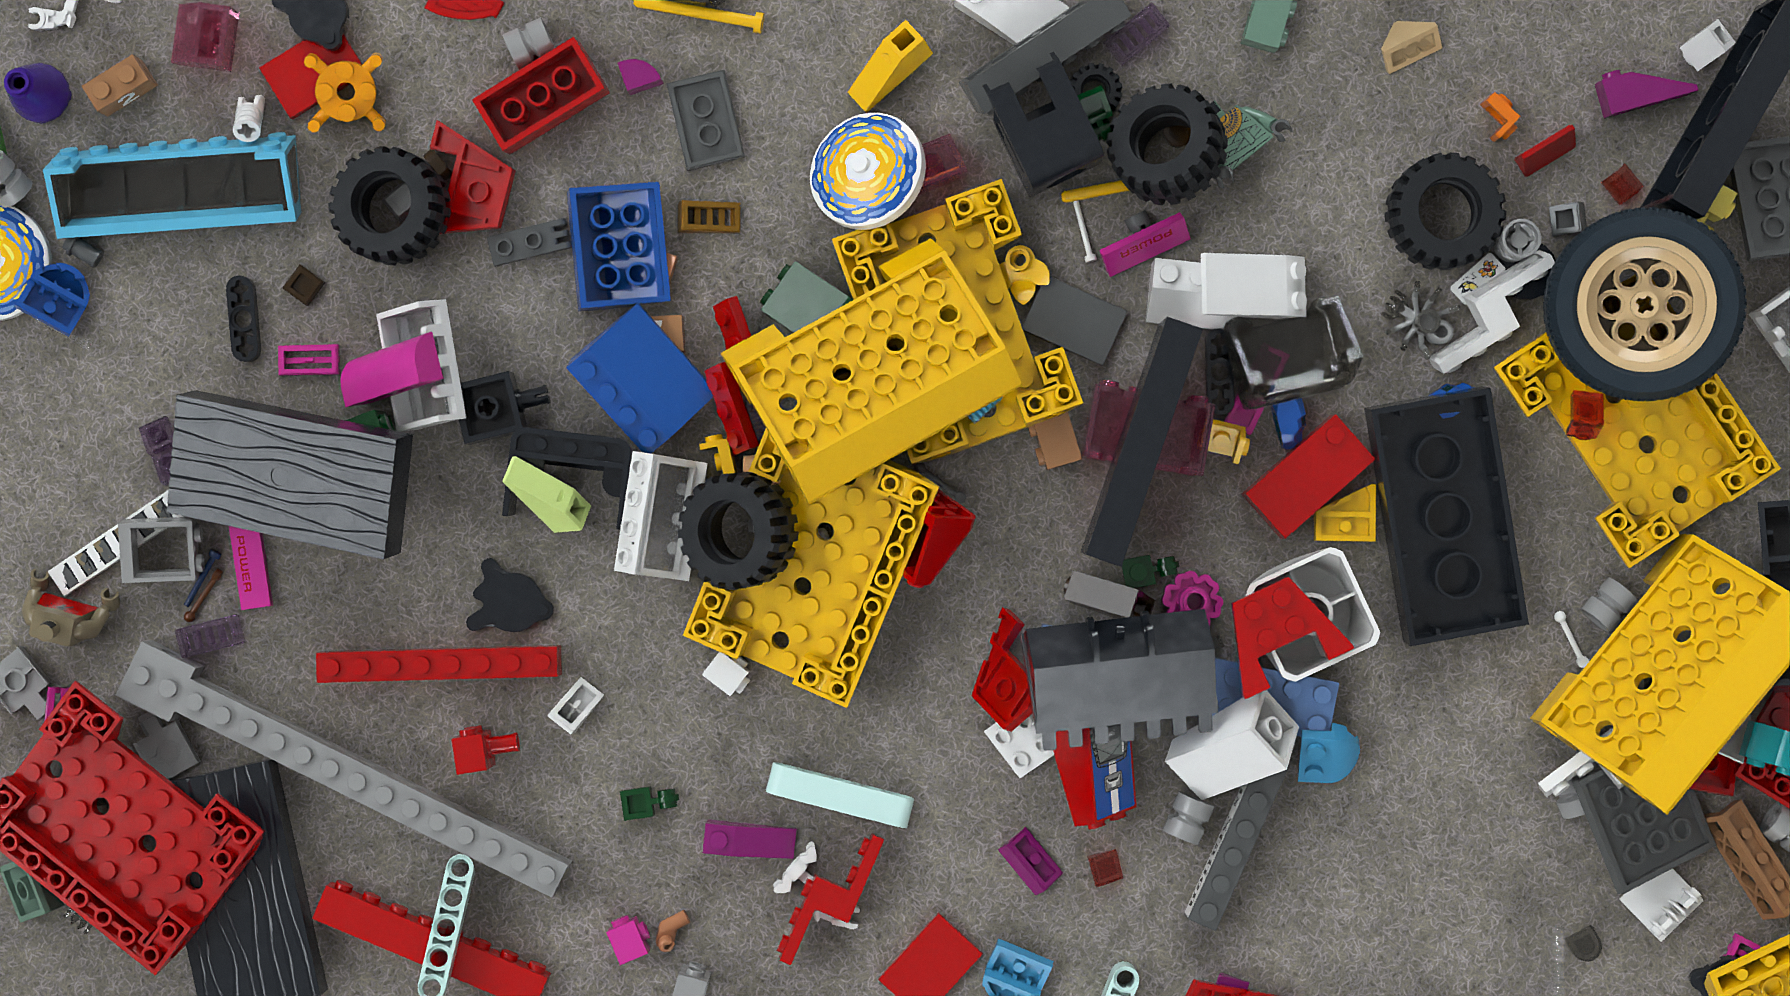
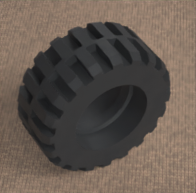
M1172 83L1162 84L1160 89H1156L1155 86L1145 89L1146 93L1142 95L1136 93L1130 97L1132 101L1128 105L1123 104L1119 108V117L1112 119L1110 128L1113 132L1107 134L1106 140L1109 146L1107 149L1108 159L1112 163L1113 170L1132 194L1135 193L1139 199L1145 202L1151 200L1155 205H1164L1165 201H1168L1170 205L1180 204V199L1186 197L1189 201L1196 197L1195 193L1200 189L1204 192L1211 186L1209 184L1211 178L1217 179L1221 170L1218 166L1219 164L1223 165L1227 157L1224 151L1228 147V140L1224 134L1225 128L1208 100H1205L1203 95L1196 90L1191 91L1188 86L1177 85L1175 89ZM1176 125L1191 128L1189 142L1182 153L1176 158L1162 164L1144 162L1145 148L1156 133L1164 128Z
M379 146L374 149L375 152L366 149L359 153L360 159L357 160L352 157L346 162L348 168L345 172L339 170L335 177L339 180L337 186H331L329 195L334 196V200L328 203L329 213L335 215V218L331 219L333 229L340 232L338 238L343 244L348 245L351 251L378 263L394 266L397 263L405 265L413 262L412 257L418 259L427 255L426 249L428 247L434 249L440 243L436 239L439 233L445 235L448 226L444 225L445 218H450L451 209L446 207V202H449L451 199L449 191L443 189L446 182L428 162L401 148L392 147L390 149L386 146ZM397 179L402 180L407 184L411 195L409 214L405 221L395 230L388 233H379L373 227L370 219L371 200L375 192L385 183Z
M1450 152L1447 155L1438 153L1416 162L1394 182L1391 187L1393 190L1386 200L1388 211L1384 213L1385 222H1389L1390 229L1387 230L1390 239L1395 238L1397 242L1396 249L1400 253L1405 252L1408 255L1407 260L1414 264L1419 262L1423 264V268L1430 270L1434 268H1439L1440 271L1450 270L1474 262L1495 245L1494 240L1500 237L1503 231L1501 222L1506 220L1507 210H1502V203L1506 202L1504 193L1499 194L1497 186L1501 185L1497 177L1492 179L1487 174L1490 169L1485 164L1479 166L1475 164V158L1470 156L1463 158L1460 157L1459 153ZM1447 184L1458 189L1466 197L1471 209V220L1468 229L1461 236L1455 239L1442 240L1433 236L1423 226L1419 216V202L1422 195L1432 186Z
M752 472L721 474L706 479L705 483L698 484L693 489L692 493L694 495L687 496L683 503L686 510L681 511L678 521L682 522V529H678V538H682L683 546L680 549L683 556L687 555L689 558L688 566L692 571H699L697 575L704 582L711 581L712 586L720 589L737 590L770 582L777 577V573L783 572L787 568L788 562L786 559L793 558L796 548L792 547L793 542L798 541L799 532L794 531V524L798 523L797 515H792L790 508L793 507L790 498H783L784 490L778 484L771 485V480L757 476V474ZM734 502L741 505L749 513L754 525V543L744 559L739 558L730 551L722 534L723 517L729 506Z

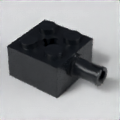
M510 371L460 383L466 413L465 419H459L464 444L472 445L509 436L517 429L527 427L524 415L525 409L551 403L550 396L548 395L537 397L538 395L549 393L547 386L543 385L520 391L517 387L515 375ZM487 401L496 406V409L492 410V415L484 412V408L488 406Z

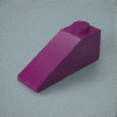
M1620 70L1603 74V80L1594 84L1604 119L1688 96L1698 91L1697 84L1635 72L1621 74Z
M708 819L705 823L702 853L734 857L794 859L797 829Z

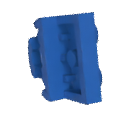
M56 263L42 266L32 274L14 307L69 337L86 309L90 292L85 277L79 270L68 264Z

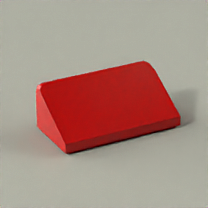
M1566 126L1515 157V161L1525 177L1530 176L1576 147L1574 126Z

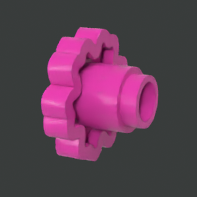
M1186 571L1185 573L1175 575L1174 584H1168L1164 587V594L1161 599L1162 604L1169 607L1166 613L1205 609L1209 626L1211 623L1210 618L1219 617L1223 605V599L1216 595L1219 590L1218 583L1213 581L1207 574H1202L1198 577L1194 571Z

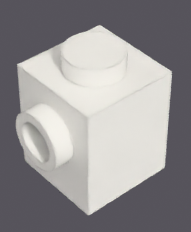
M1717 19L1690 38L1680 49L1686 62L1699 71L1725 53L1736 42Z
M721 652L716 655L702 674L729 696L734 691L740 694L750 682V679L746 677L750 672L746 668L748 662L742 657L735 659Z

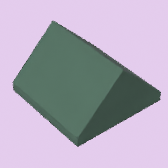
M14 862L0 867V873L20 923L64 906L63 901Z

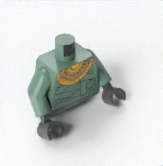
M1215 100L1210 103L1225 128L1224 134L1228 140V147L1224 149L1227 154L1226 161L1223 165L1219 164L1218 166L1221 170L1216 179L1218 187L1220 189L1224 188L1223 178H1230L1232 182H1235L1233 170L1273 138L1271 133H1274L1279 142H1284L1285 138L1280 132L1284 129L1293 132L1289 122L1285 119L1278 120L1266 112L1248 106L1240 107L1236 105L1225 113Z

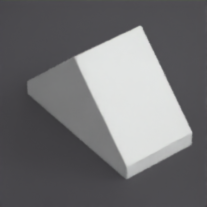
M580 677L551 710L548 717L569 734H573L603 698L604 694Z

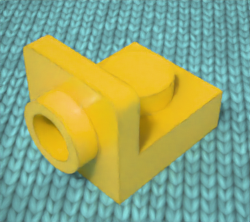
M1211 419L1203 450L1231 456L1232 463L1239 464L1241 455H1247L1250 445V439L1246 438V427Z
M722 434L705 437L706 443L699 444V448L703 451L718 447L719 453L714 454L717 471L722 470L723 474L737 473L734 453L728 444L727 438L723 439Z

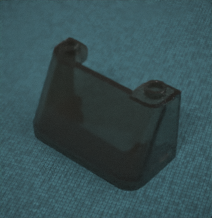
M1338 296L1315 299L1308 308L1306 317L1289 318L1253 327L1250 319L1235 317L1226 322L1223 329L1238 397L1242 408L1245 410L1262 408L1345 387L1354 380L1364 357Z

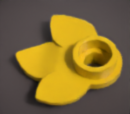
M1017 245L1012 247L1006 255L1005 262L999 264L1007 288L1010 289L1015 299L1022 305H1026L1034 297L1036 285L1041 286L1050 283L1048 267L1045 263L1035 259L1033 251L1027 246ZM1024 255L1026 258L1025 263L1022 266H1018L1016 259Z

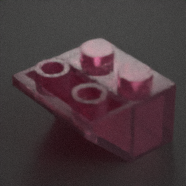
M202 2L179 4L171 63L231 72L239 13L232 7Z

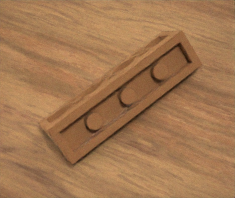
M1742 800L1732 801L1720 812L1705 814L1704 816L1718 850L1763 920L1786 918L1790 914V876ZM1714 822H1718L1723 832L1718 829ZM1731 849L1736 851L1738 856H1736ZM1748 875H1750L1755 882H1753L1752 880H1750V878L1748 877ZM1764 900L1769 903L1772 909H1769L1767 907Z

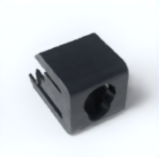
M1054 51L1050 53L1052 61L1036 68L1052 102L1027 114L1024 113L1009 82L990 90L987 84L982 85L994 109L993 122L1030 198L1101 164L1104 158L1102 146L1061 61Z

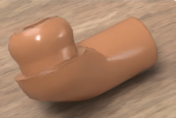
M685 910L660 922L656 935V945L662 952L673 950L677 930L690 923Z

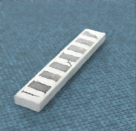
M167 490L126 519L184 516L167 513ZM118 524L48 571L64 596H68L120 560ZM167 528L137 529L138 548Z

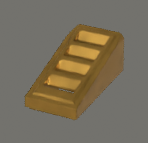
M681 200L678 203V233H740V203ZM688 210H694L693 224H688ZM701 210H706V225L701 224ZM713 210H718V225H713ZM725 210H730V226L725 225Z

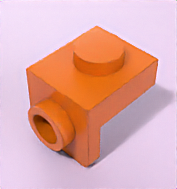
M1494 92L1480 104L1501 124L1490 137L1493 142L1500 137L1506 140L1518 128L1514 123L1521 116L1512 109V102L1503 94L1498 95Z

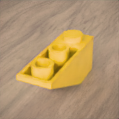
M905 20L883 39L849 89L848 94L867 113L925 62L933 52L924 38Z

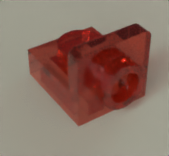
M1573 390L1570 395V424L1566 429V435L1576 437L1579 440L1596 439L1604 426V396L1602 393Z

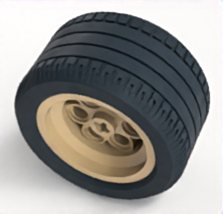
M1655 207L1627 209L1610 214L1592 223L1575 236L1562 250L1552 266L1546 282L1543 297V317L1547 336H1549L1551 346L1555 350L1554 352L1563 365L1581 382L1599 392L1620 399L1657 401L1676 397L1695 389L1696 386H1700L1708 378L1716 374L1717 370L1721 369L1727 362L1726 359L1730 358L1733 353V348L1737 346L1740 339L1739 335L1742 334L1744 328L1743 321H1745L1747 313L1745 312V308H1747V299H1745V295H1747L1746 285L1744 286L1743 284L1745 281L1743 274L1740 273L1741 268L1738 261H1735V256L1731 249H1728V245L1723 239H1720L1719 235L1712 229L1710 230L1704 223L1698 222L1697 219L1689 215L1686 216L1684 213L1674 212L1670 209H1658ZM1625 269L1632 270L1636 274V282L1632 287H1625L1620 283L1619 276ZM1656 270H1663L1668 275V282L1664 287H1657L1652 282L1651 277ZM1608 296L1616 297L1620 303L1618 311L1613 314L1607 313L1603 309V301ZM1673 296L1679 297L1683 301V310L1678 314H1672L1667 309V301ZM1649 297V305L1652 306L1651 311L1644 310L1642 313L1638 312L1639 305L1636 303L1637 299L1643 300ZM1623 323H1630L1635 329L1634 336L1628 341L1622 340L1618 335V328ZM1656 323L1663 324L1667 330L1665 338L1660 341H1656L1650 336V329Z

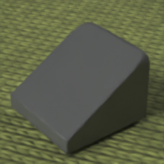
M1583 202L1549 206L1552 236L1576 234L1587 228Z

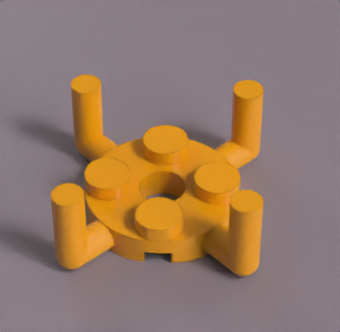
M313 53L305 57V66L313 68L320 74L316 82L315 95L321 109L309 121V131L317 132L329 117L343 122L358 120L363 116L373 124L374 130L382 131L384 129L386 120L373 108L376 99V85L371 75L382 63L383 57L380 53H373L363 65L357 62L339 61L327 66ZM341 83H350L354 87L355 94L351 99H343L338 95L337 88Z

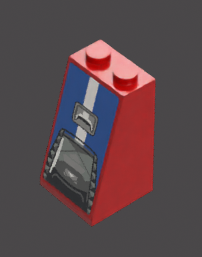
M1120 725L1108 726L1109 742L1098 745L1095 744L1094 728L1082 729L1083 745L1072 748L1069 747L1068 731L1056 732L1057 748L1053 752L1075 827L1087 825L1088 830L1105 826L1106 819L1114 821L1126 817V811L1137 807L1132 741H1121Z

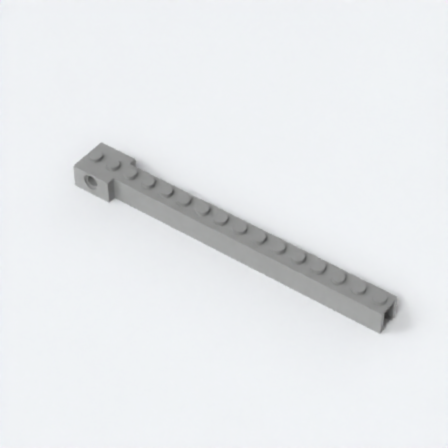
M153 640L141 642L115 696L168 722L178 720L180 715H183L545 895L553 897L560 887L559 883L566 869H569L572 860L201 678L200 675L205 667L204 665Z

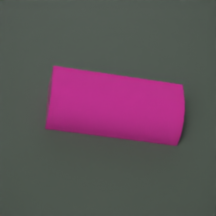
M428 332L349 361L342 371L340 382L345 407L371 404L442 380L443 375L433 333Z

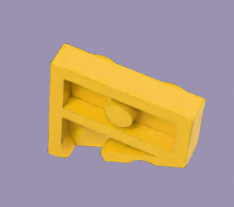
M1376 484L1367 485L1314 513V541L1376 542Z

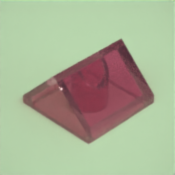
M950 134L922 144L925 153L926 171L918 196L967 177L966 165Z

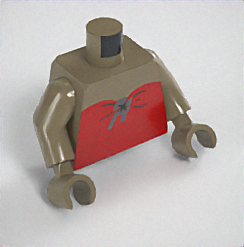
M33 569L30 574V587L32 590L27 592L22 607V617L26 625L30 626L29 635L31 637L38 638L44 642L48 641L63 646H73L81 641L98 636L110 617L109 611H115L120 607L119 592H116L114 597L109 598V588L103 589L100 593L101 608L48 593L42 594L41 591L48 588L49 573L47 571L44 578L37 579L36 569Z

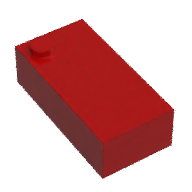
M572 37L473 98L472 101L502 151L510 155L605 97L610 91L582 44L575 37Z
M1336 414L1330 415L1241 495L1280 539H1286L1369 466L1375 458Z

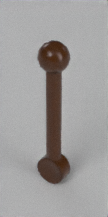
M217 568L211 580L191 610L184 614L186 622H193L195 620V613L215 583L222 576L223 571Z

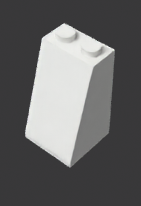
M1265 690L1250 698H1241L1213 715V730L1211 732L1200 733L1198 725L1189 729L1185 735H1179L1174 738L1165 762L1201 800L1287 770L1299 726L1269 692Z

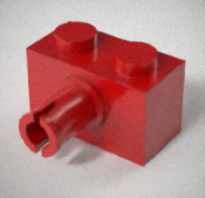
M482 725L459 730V735L451 739L457 775L488 770L496 765L495 754L520 751V741L517 732L492 737L491 729L482 730Z

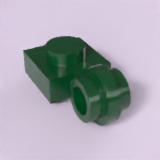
M1100 85L1077 95L1098 140L1103 139L1105 142L1107 134L1113 132L1107 119L1113 113L1104 89Z
M1150 555L1124 559L1121 568L1125 586L1138 588L1156 584L1154 572L1159 571L1160 577L1177 574V568L1180 567L1179 561H1175V556L1157 559L1158 565L1152 566Z
M651 786L621 790L620 797L624 821L655 816L654 804H659L660 809L677 807L679 794L675 793V788L657 791L658 797L653 798Z

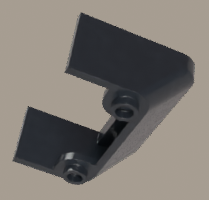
M531 427L519 428L512 434L508 466L512 457L516 456L543 472L545 464L603 471L602 485L604 490L613 497H620L616 529H621L632 459V448L626 440ZM505 485L502 516H512L516 513L517 496Z

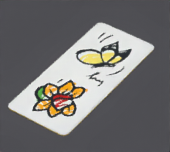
M1488 253L1456 281L1450 290L1466 305L1463 296L1504 272L1505 267L1492 253Z

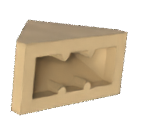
M1394 22L1381 48L1387 73L1391 74L1442 49L1438 25L1435 22Z

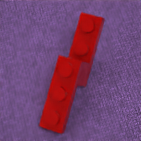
M737 296L727 298L712 306L715 312V320L720 326L725 340L726 350L751 337ZM722 362L705 370L707 386L712 392L717 406V414L722 420L728 444L731 446L734 455L758 447L759 443L740 393L742 390L727 364Z
M871 833L869 839L863 838L857 853L862 855L857 866H851L846 877V882L850 883L848 888L817 874L814 875L812 880L807 878L800 894L805 897L800 908L795 906L788 922L793 925L788 936L782 935L776 950L780 952V961L789 965L792 964L815 909L849 923L884 842L883 837Z

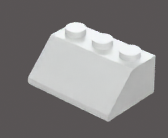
M1162 258L1154 259L1151 264L1146 323L1160 324L1166 317H1170L1203 329L1214 330L1221 328L1228 332H1235L1238 317L1202 315L1201 263Z

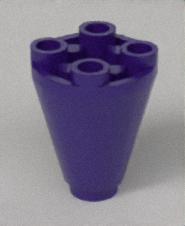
M35 63L10 70L4 79V87L12 106L19 115L29 121L40 124L50 122L63 113L68 106V102L71 100L72 94L69 89V83L63 73L51 65Z

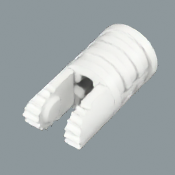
M255 95L254 103L247 102L244 97L238 98L233 125V133L237 139L244 142H252L259 138L265 108L264 96Z

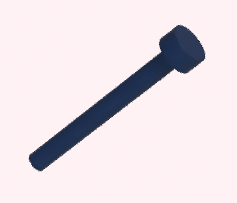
M211 549L208 553L210 558L205 565L204 572H201L184 603L185 606H190L214 561L220 559L222 554L215 549Z

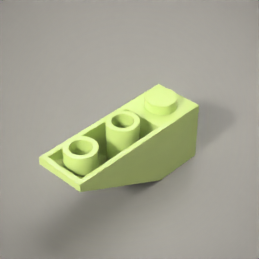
M516 456L512 457L502 482L554 533L581 531L591 505L573 487Z

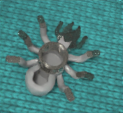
M1415 281L1412 293L1413 309L1409 308L1406 296L1400 291L1395 290L1394 293L1401 300L1398 297L1390 296L1389 299L1395 305L1388 302L1385 303L1386 310L1393 315L1381 312V316L1388 320L1405 317L1407 321L1385 330V334L1395 333L1412 324L1411 329L1403 339L1400 349L1405 351L1414 333H1417L1419 348L1423 351L1424 358L1429 360L1430 353L1424 343V336L1428 342L1434 345L1449 342L1453 336V328L1447 321L1441 320L1440 317L1460 310L1461 306L1457 304L1439 312L1429 309L1442 292V289L1438 287L1428 298L1422 311L1419 312L1418 294L1420 292V281Z

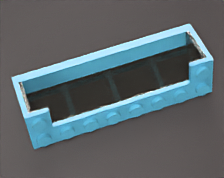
M285 132L271 133L268 137L258 138L252 142H244L239 139L227 140L226 137L219 136L210 138L208 142H197V139H184L179 141V144L155 141L149 143V146L138 147L137 143H126L120 145L119 148L108 149L107 145H97L84 151H78L77 147H68L61 149L43 169L57 239L296 222L301 214L296 135L286 136Z

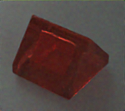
M1625 163L1601 182L1619 205L1636 195L1644 187Z

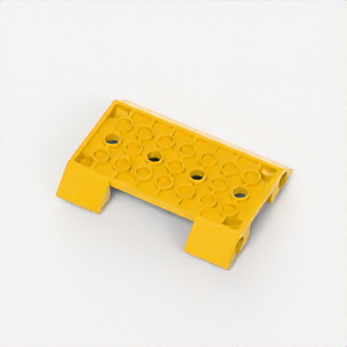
M1002 179L946 198L944 205L874 229L855 230L832 239L854 300L887 282L879 270L880 265L919 245L921 237L925 235L934 237L936 243L946 251L1002 340L1022 382L1021 387L1004 395L1002 400L995 405L996 412L993 416L982 417L975 424L967 416L907 449L912 465L943 458L1064 414L1083 404L1063 347L1035 356L1033 359L995 255V250L1022 236ZM951 309L944 310L940 315L941 319L946 322L954 321L958 316ZM892 339L888 342L887 347L891 351H899L904 347V342L900 339Z
M931 238L880 265L879 270L887 282L791 335L784 337L773 324L721 353L748 402L752 403L777 445L781 458L808 504L1022 386L1019 375L1002 340L946 251ZM951 309L958 316L954 321L946 322L941 319V313L944 310ZM892 339H900L904 342V347L899 351H891L888 349L887 344ZM839 368H846L851 372V375L847 380L839 381L834 378L835 371ZM788 397L794 398L797 401L794 409L786 411L780 407L783 399Z
M1636 274L1624 280L1621 284L1625 287H1632L1636 282ZM1614 296L1606 297L1602 304L1603 309L1610 314L1617 312L1620 307L1619 300ZM1649 297L1643 300L1637 299L1636 303L1639 305L1638 312L1642 313L1644 310L1651 311L1652 306L1649 305ZM1667 301L1668 311L1672 314H1676L1671 305L1669 304V302ZM1623 323L1618 328V335L1622 340L1628 341L1635 334V329L1630 323ZM1661 323L1654 324L1650 329V336L1656 341L1664 339L1667 334L1666 327ZM1547 332L1538 336L1493 367L1526 417L1531 416L1547 405L1612 502L1595 517V520L1628 568H1631L1680 536V531L1723 503L1733 501L1781 469L1717 373L1700 386H1696L1695 389L1676 397H1670L1669 399L1657 401L1620 399L1617 403H1610L1604 393L1581 382L1563 365L1551 346ZM1644 436L1651 438L1654 443V448L1650 453H1644L1639 447V441ZM1677 486H1681L1687 491V499L1683 503H1678L1673 498V491Z
M766 428L749 471L776 483L781 481L779 486L784 490L782 496L783 498H790L793 507L790 508L792 515L796 514L798 523L794 524V531L799 532L798 541L793 542L792 547L796 548L793 558L786 559L788 566L783 572L777 573L775 579L762 585L728 590L727 588L720 589L712 586L711 581L704 582L682 636L732 658L738 659L744 656L794 678L793 685L847 708L899 586L904 568L908 564L921 533L926 512H928L929 506H932L940 486L918 472L888 460L857 477L853 484L846 483L808 504ZM821 523H829L833 527L834 534L832 538L825 539L820 536L818 528ZM804 577L810 581L811 590L809 593H801L797 589L796 581L798 578ZM776 632L787 634L789 637L787 647L776 645L774 642Z
M1680 534L1643 579L1646 584L1651 586L1580 674L1567 672L1530 717L1533 722L1576 751L1578 749L1607 769L1623 785L1666 815L1674 808L1790 666V591L1694 534ZM1723 583L1730 584V588L1726 593L1716 594V589L1719 585ZM1691 631V636L1688 640L1684 642L1677 641V637L1681 632ZM1652 678L1650 687L1644 690L1638 688L1639 683L1643 679ZM1607 725L1613 726V731L1609 736L1600 737V731L1603 727Z

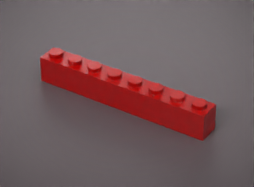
M561 645L343 650L316 653L317 683L558 677L562 675Z
M337 880L336 883L330 882L325 886L312 919L423 965L433 918L422 914L419 917L408 913L409 909L397 903H392L391 906L380 902V896L367 891L364 894L353 890L354 886L342 880ZM439 926L438 933L444 937L453 934L455 927L447 926L445 929ZM461 930L451 977L496 996H542L551 975L550 972L545 971V965L533 960L526 963L519 960V955L513 951L502 949L500 952L490 948L491 943L484 939L475 937L474 940L464 937V932ZM443 951L435 952L431 958V963L436 967L443 966L448 960L447 953Z

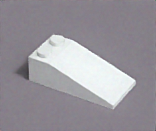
M1060 0L954 1V7L1013 45L1069 9Z
M1201 253L1202 315L1267 319L1306 317L1305 257Z

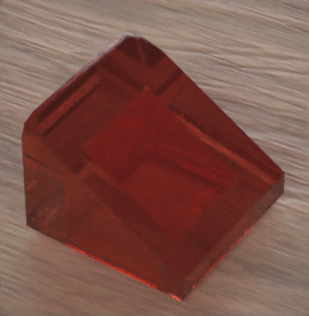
M1116 849L1087 856L1096 888L1123 879Z

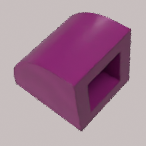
M627 59L618 62L629 95L664 84L656 69L645 61Z

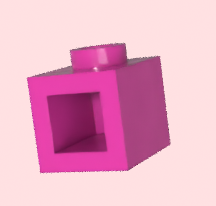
M628 915L611 921L612 927L606 933L620 965L648 954L650 946L647 939L650 938V934L644 921L639 923L637 916L629 919Z

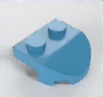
M1332 723L1331 731L1301 730L1297 773L1298 782L1334 783L1345 778L1352 771L1359 758L1360 742L1358 736L1354 737L1348 732L1346 726Z
M998 938L986 964L982 983L983 987H985L989 996H1040L1054 961Z

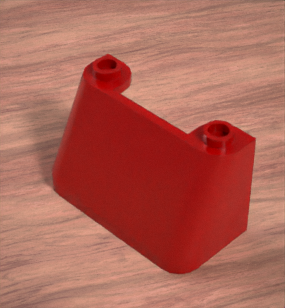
M939 489L932 506H929L928 512H926L924 525L908 561V567H905L903 571V577L907 579L906 582L916 588H924V585H930L973 529L976 516L971 511Z

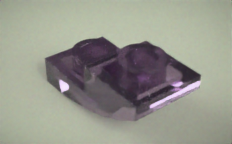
M164 416L139 427V431L146 452L153 459L160 483L167 486L170 480L174 429L168 417Z

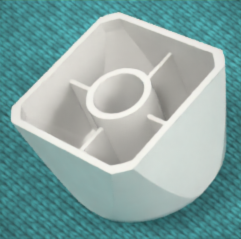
M1329 547L1291 559L1266 571L1249 585L1246 596L1285 577H1289L1354 646V649L1331 660H1327L1315 632L1303 636L1266 654L1283 678L1296 682L1376 645L1379 639L1380 630L1341 550Z

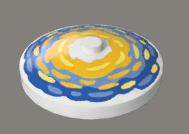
M865 113L851 117L831 130L816 150L810 170V185L813 197L819 208L831 220L843 227L855 230H868L884 226L900 217L918 196L926 171L924 149L916 134L896 117L883 113Z
M0 205V321H4L24 313L14 307L32 274L40 267L52 264V253L44 231L31 216L13 206L4 208Z

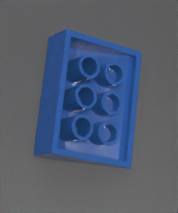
M659 182L569 188L567 191V203L578 312L630 307L637 303L646 305L670 302L671 296Z
M639 303L635 304L574 355L566 367L643 453L651 454L713 398L712 392L707 386L706 378Z

